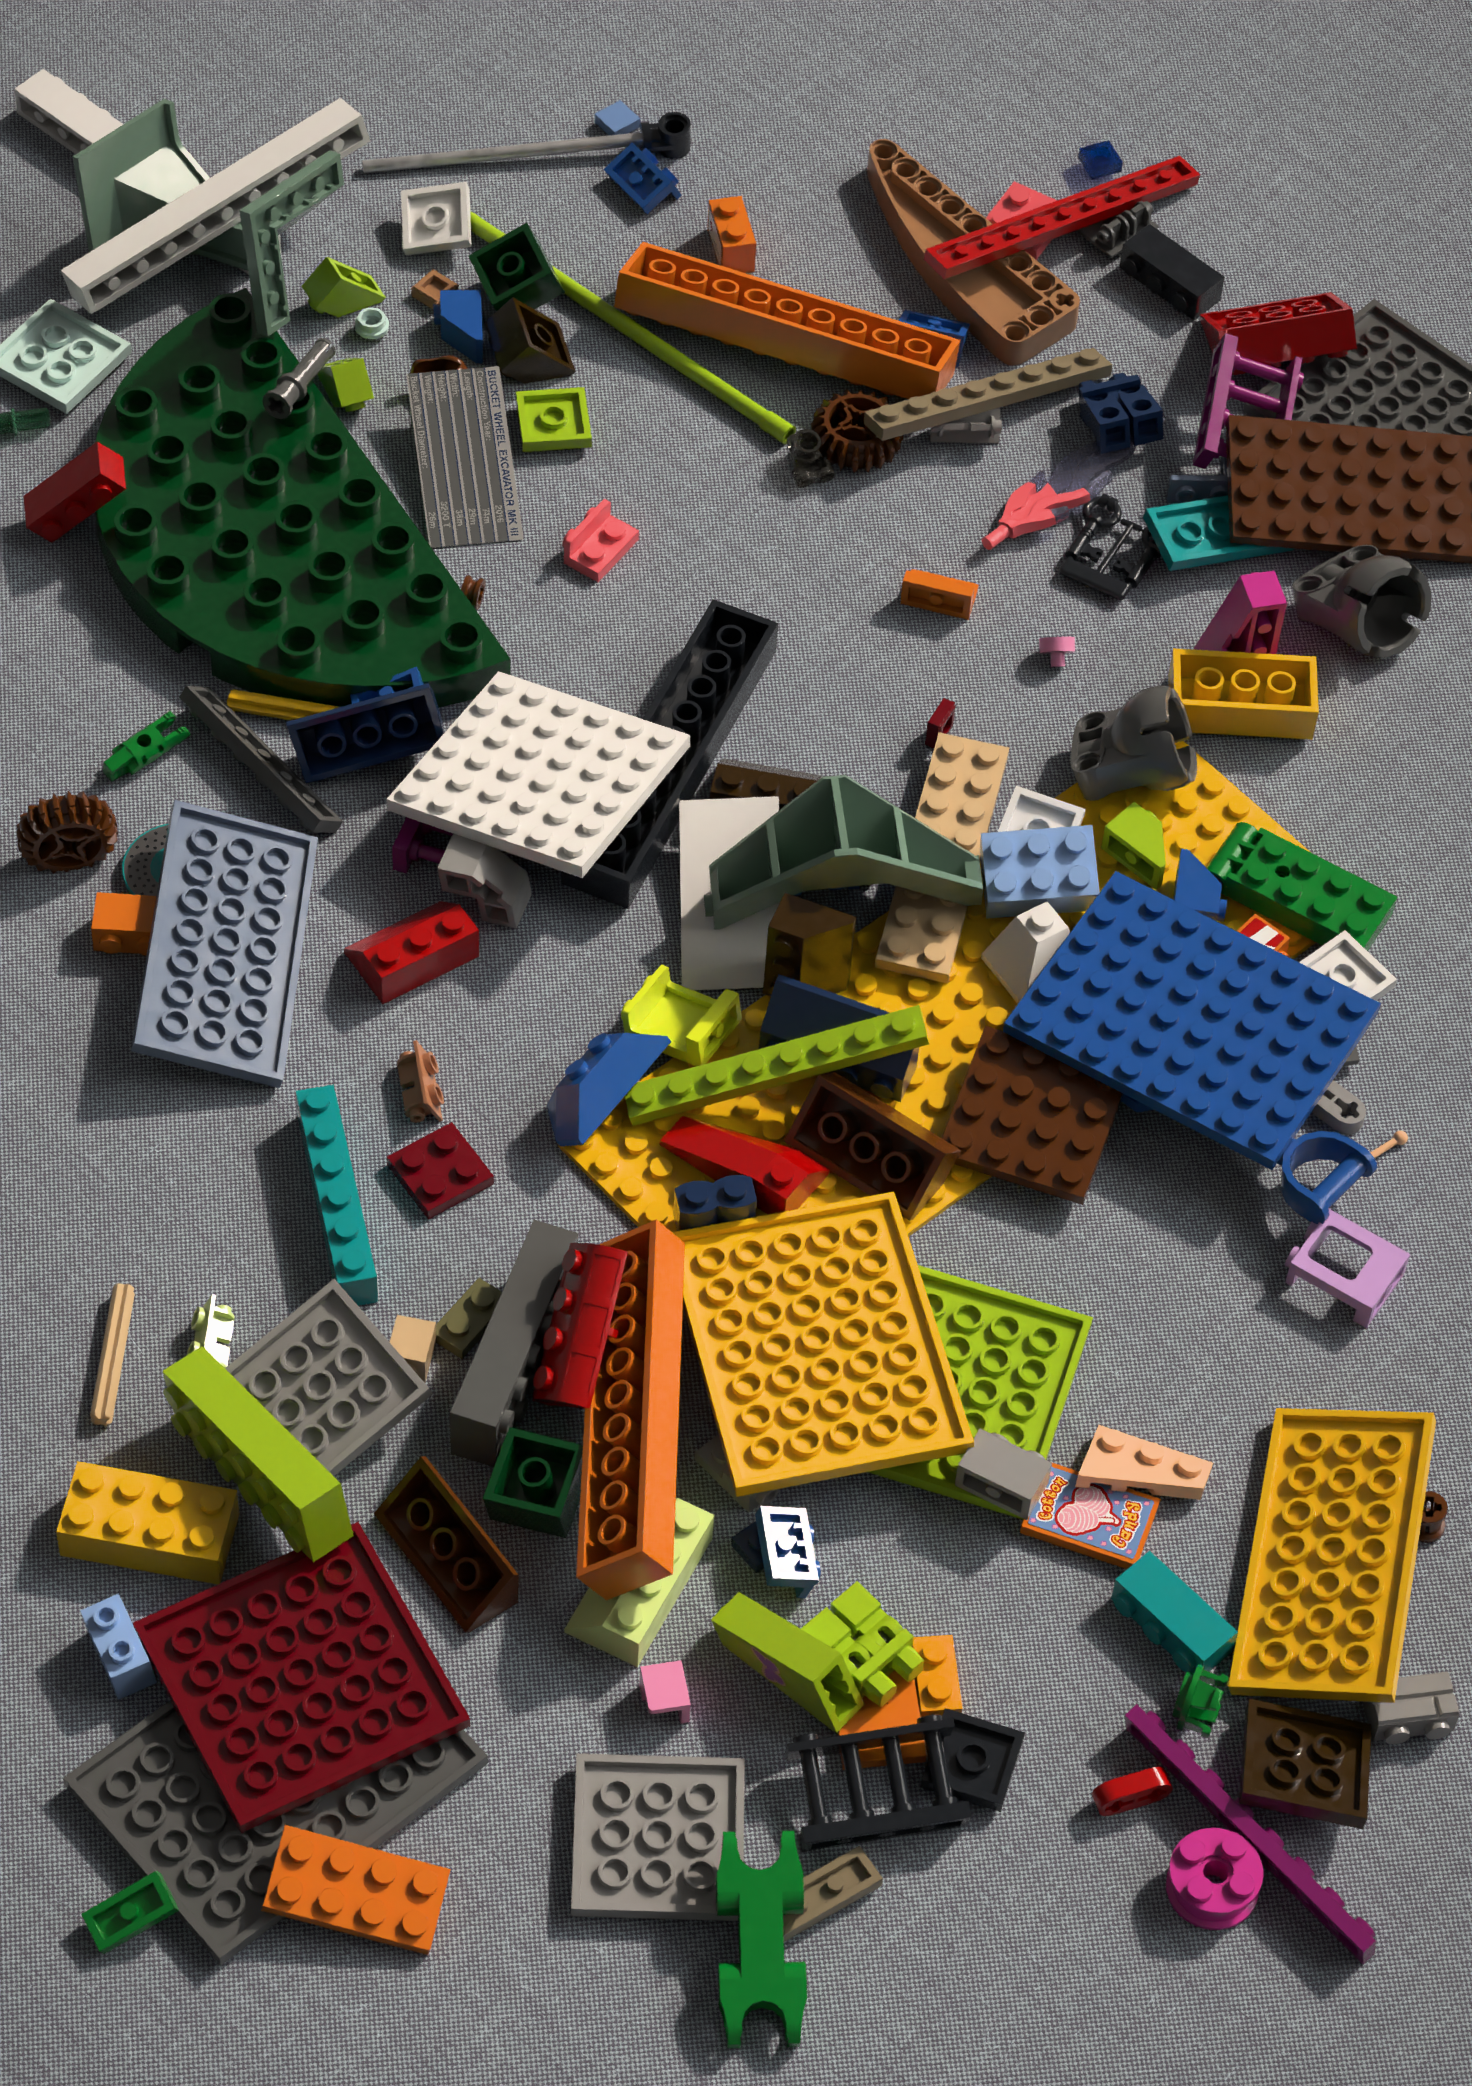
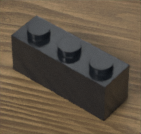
M1151 224L1123 243L1119 267L1192 320H1196L1200 317V314H1204L1221 301L1225 277Z

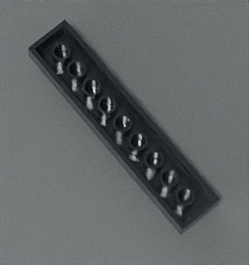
M714 599L711 601L643 717V720L690 735V747L585 876L580 878L561 871V884L629 909L679 822L680 801L692 799L777 649V622Z

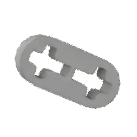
M1333 1080L1311 1113L1339 1133L1349 1135L1355 1134L1362 1128L1366 1116V1108L1360 1099ZM1349 1112L1354 1114V1117L1347 1116L1346 1118H1344L1341 1116V1114L1346 1115Z

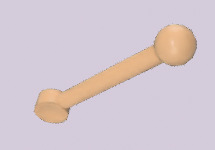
M1396 1131L1391 1140L1370 1153L1376 1158L1396 1145H1404L1408 1140V1136L1404 1131Z

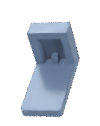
M1221 456L1219 476L1171 475L1169 477L1166 500L1167 503H1184L1228 496L1227 458Z

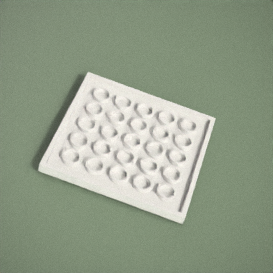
M498 671L386 799L387 810L583 878L690 747V735Z

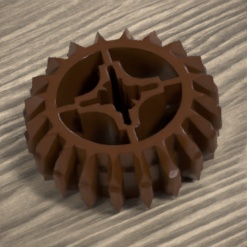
M846 389L843 396L833 393L831 400L823 399L820 408H816L813 422H811L813 447L817 448L819 457H826L828 465L838 463L840 471L845 467L852 468L854 473L858 468H863L868 473L872 466L881 469L884 462L891 463L894 455L898 454L901 449L904 435L882 441L864 424L865 412L888 405L887 398L877 399L875 392L865 395L861 389L857 394H851Z
M67 791L63 796H57L53 793V797L48 800L40 798L39 805L28 806L27 813L20 815V822L16 825L18 848L22 857L27 860L28 865L36 866L38 871L50 869L53 874L57 871L80 870L85 866L93 867L96 860H106V853L114 851V843L118 841L117 822L112 809L108 807L106 801L99 800L97 795L87 797L84 791L77 795H71Z

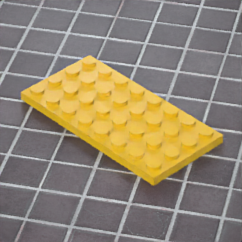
M1276 1408L1228 1684L1231 1695L1395 1703L1436 1427L1434 1413Z

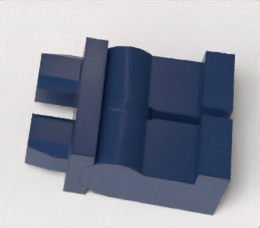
M1124 372L1112 375L1109 381L1097 384L1092 380L1080 382V417L1086 426L1090 427L1096 437L1097 448L1101 454L1129 448L1130 440L1134 446L1164 439L1163 410L1143 384L1141 385V379L1137 374L1127 376Z

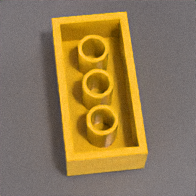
M1173 648L1168 674V686L1178 693L1185 707L1192 733L1313 740L1319 713L1317 659L1315 656Z
M77 1461L56 1530L60 1556L220 1584L239 1518L238 1493L234 1489Z

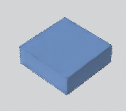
M621 100L594 115V122L608 135L628 134L640 127L641 119Z

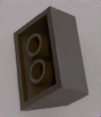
M722 758L717 763L710 791V799L778 796L779 810H781L820 778L826 776Z
M784 893L768 926L763 994L771 996L779 974L832 993L847 990L850 981L856 917Z

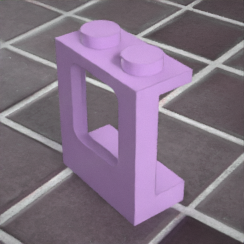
M1329 1209V1218L1323 1224L1311 1222L1304 1235L1306 1241L1301 1248L1295 1246L1288 1255L1285 1266L1289 1270L1285 1283L1293 1286L1298 1277L1355 1308L1356 1312L1353 1321L1367 1328L1403 1277L1410 1254ZM1331 1230L1371 1253V1257L1355 1279L1348 1280L1312 1260V1257Z

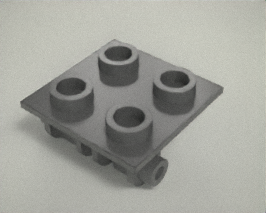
M1139 201L1129 211L1125 210L1121 214L1076 231L1112 259L1122 252L1124 242L1147 225L1151 224L1156 229L1159 226L1150 219L1153 212L1152 205L1148 201Z

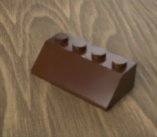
M836 1072L817 1076L784 1140L788 1145L800 1150L870 1196L894 1192L901 1215L909 1221L916 1217L944 1184L961 1152L957 1147Z

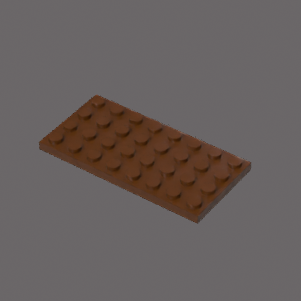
M1228 415L1225 425L1230 543L1341 553L1359 545H1372L1378 549L1379 553L1388 556L1472 564V436Z

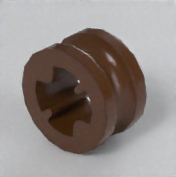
M466 575L461 590L475 610H478L484 597L486 581L483 578L475 581L472 576Z

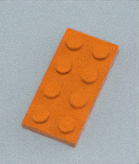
M285 1825L261 1911L428 1955L451 1869Z

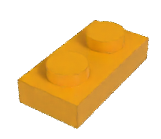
M953 1635L914 1637L912 1647L924 1660L923 1671L915 1678L920 1717L935 1714L943 1716L945 1708L962 1713Z

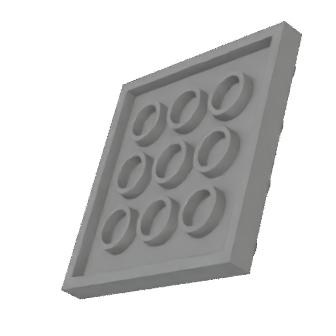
M335 1279L330 1281L225 1368L333 1476L344 1469L433 1394Z
M576 1753L571 1916L738 1921V1916H717L716 1877L722 1853L723 1832H735L738 1852L741 1860L744 1862L745 1758Z

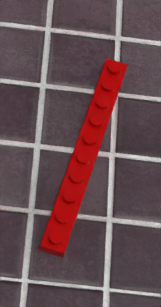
M1179 155L927 248L923 260L943 279H947L1116 216L1125 210L1129 211L1139 201H1148L1150 203L1196 186L1201 174Z

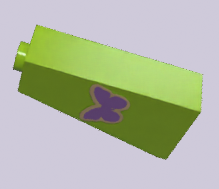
M738 1592L711 1619L723 1646L837 1733L865 1705L839 1651L742 1593Z

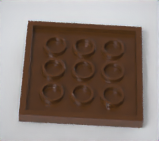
M985 1026L942 1139L961 1150L954 1165L1083 1205L1124 1094L1004 1033L1002 1030Z

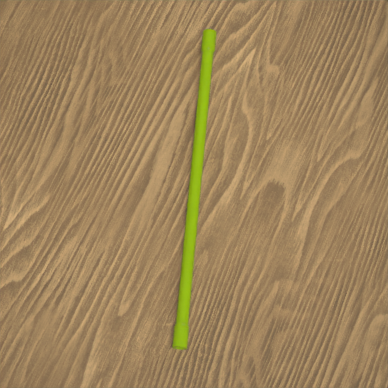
M470 210L471 231L488 243L505 235V233ZM552 266L565 291L563 294L758 424L763 431L781 443L787 444L792 440L796 432L795 426L774 412L766 410Z

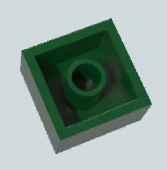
M527 222L468 255L496 311L512 297L533 309H537L565 293L542 245Z
M509 1427L483 1496L489 1518L566 1538L580 1501L583 1445Z

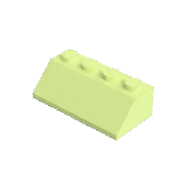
M676 1498L673 1575L609 1600H605L591 1588H588L566 1625L564 1633L638 1667L712 1541L714 1515Z

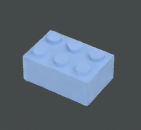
M1093 825L981 833L979 850L986 919L1015 917L1047 901L1057 913L1087 911L1095 898L1100 895Z

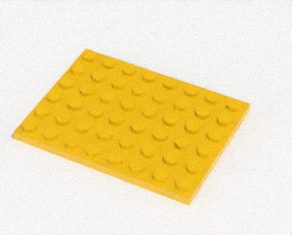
M894 1192L672 1232L685 1243L683 1307L736 1497L964 1454L968 1448L974 1447L971 1430Z

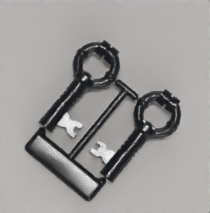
M1103 494L1102 496L1093 497L1090 501L1083 504L1082 515L1085 519V525L1065 553L1067 559L1060 567L1059 573L1115 599L1123 600L1131 588L1138 586L1155 559L1161 557V553L1155 541L1150 540L1151 533L1148 527L1143 529L1142 526L1123 518L1121 520L1122 510L1118 504L1119 500ZM1098 505L1113 512L1110 519L1103 520L1099 515L1091 514V510L1094 506ZM1119 522L1126 526L1097 570L1077 562L1079 557L1082 556L1089 557L1091 561L1097 563L1099 557L1103 555V550L1097 547L1093 548L1089 544L1094 535L1102 529L1110 528ZM1132 529L1138 532L1142 531L1141 540L1145 551L1136 564L1127 563L1125 559L1119 557L1117 563L1113 565L1114 571L1123 572L1127 576L1125 582L1104 574L1103 572Z

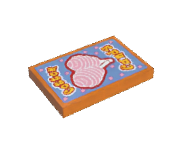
M1052 1463L1049 1483L1028 1520L1023 1519L1020 1533L1128 1569L1141 1558L1161 1499L1127 1488L1126 1492L1111 1491L1109 1484L1090 1483L1089 1488L1075 1487L1079 1471Z

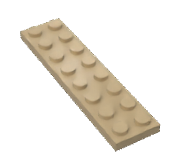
M938 733L915 818L975 856L979 855L980 862L981 833H988L1010 747ZM896 886L876 955L875 968L948 984L968 906Z

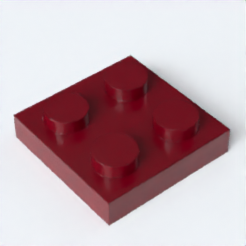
M453 1122L387 1156V1166L428 1220L494 1185V1175Z

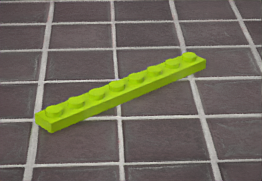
M919 1005L635 1083L625 1095L629 1119L634 1126L929 1045L921 1008Z

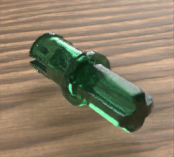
M11 408L10 412L0 413V434L14 433L17 436L18 431L48 428L51 424L47 408L16 412L14 408Z

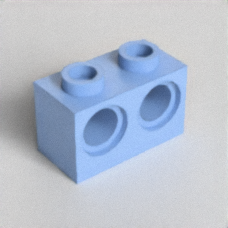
M119 1593L80 1610L88 1634L118 1700L157 1683L151 1663Z

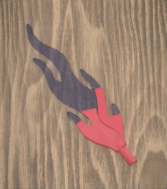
M1163 415V422H1165L1166 418L1165 415ZM1097 440L1063 458L1044 487L1043 485L1046 481L1045 471L1038 472L1034 478L1015 490L1009 497L1004 514L998 521L999 527L982 539L983 546L987 550H991L1006 538L1014 539L1020 535L1042 530L1069 517V509L1078 507L1100 494L1112 481V472L1107 469L1129 459L1134 453L1136 446L1130 440L1129 448L1101 454L1097 448Z

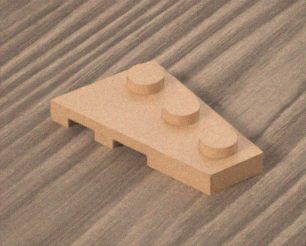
M1098 1425L1079 1471L1075 1487L1089 1488L1090 1483L1109 1484L1111 1491L1126 1492L1127 1486L1147 1488L1152 1495L1200 1500L1213 1463L1122 1433L1118 1430Z

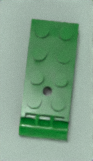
M1239 822L1234 826L1206 866L1222 884L1221 894L1322 946L1345 930L1368 951L1392 916L1398 898L1386 890L1263 828H1260L1258 831L1254 826L1245 822Z

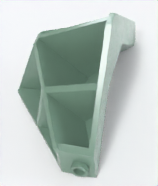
M837 775L820 778L709 865L710 894L704 895L705 916H713L714 930L723 929L779 903L784 893L796 895L808 890L888 883L965 906L982 905L983 885L979 855L975 856L850 777Z

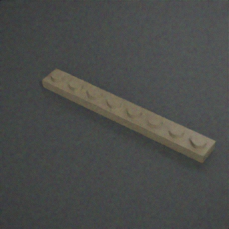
M1095 348L1083 349L1076 353L1054 357L1051 360L1037 364H1029L1012 371L1001 372L980 380L969 381L966 384L948 389H940L934 393L912 397L902 402L883 405L880 408L866 411L864 414V424L879 439L884 441L1079 385L1080 382L1095 381L1111 376L1113 364Z

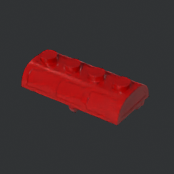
M570 1243L569 1250L565 1253L562 1261L564 1271L560 1287L553 1298L554 1312L550 1328L546 1331L543 1339L545 1349L541 1365L534 1376L535 1390L532 1400L547 1406L590 1409L607 1337L617 1338L618 1330L610 1328L628 1254L627 1251L593 1243Z

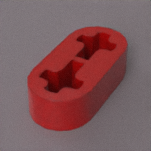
M1153 1767L1106 1781L1097 1786L1091 1794L1099 1814L1111 1816L1160 1801L1172 1792L1173 1786L1165 1768Z

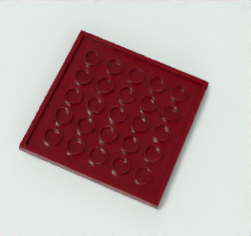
M359 1522L351 1524L353 1537L315 1562H312L302 1550L298 1553L293 1550L132 1623L152 1667L241 1833L470 1727L468 1713Z

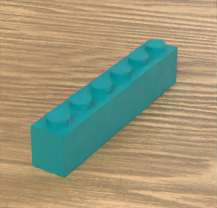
M334 1084L297 1090V1118L332 1279L339 1283L358 1306L377 1303V1275Z

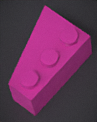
M1275 570L1241 575L1193 650L1276 654L1287 601Z

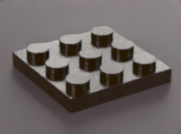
M1249 1699L1245 1710L1239 1804L1364 1829L1368 1818L1371 1724Z

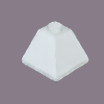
M1048 901L1016 916L981 955V959L1018 1004L1070 934L1069 927Z

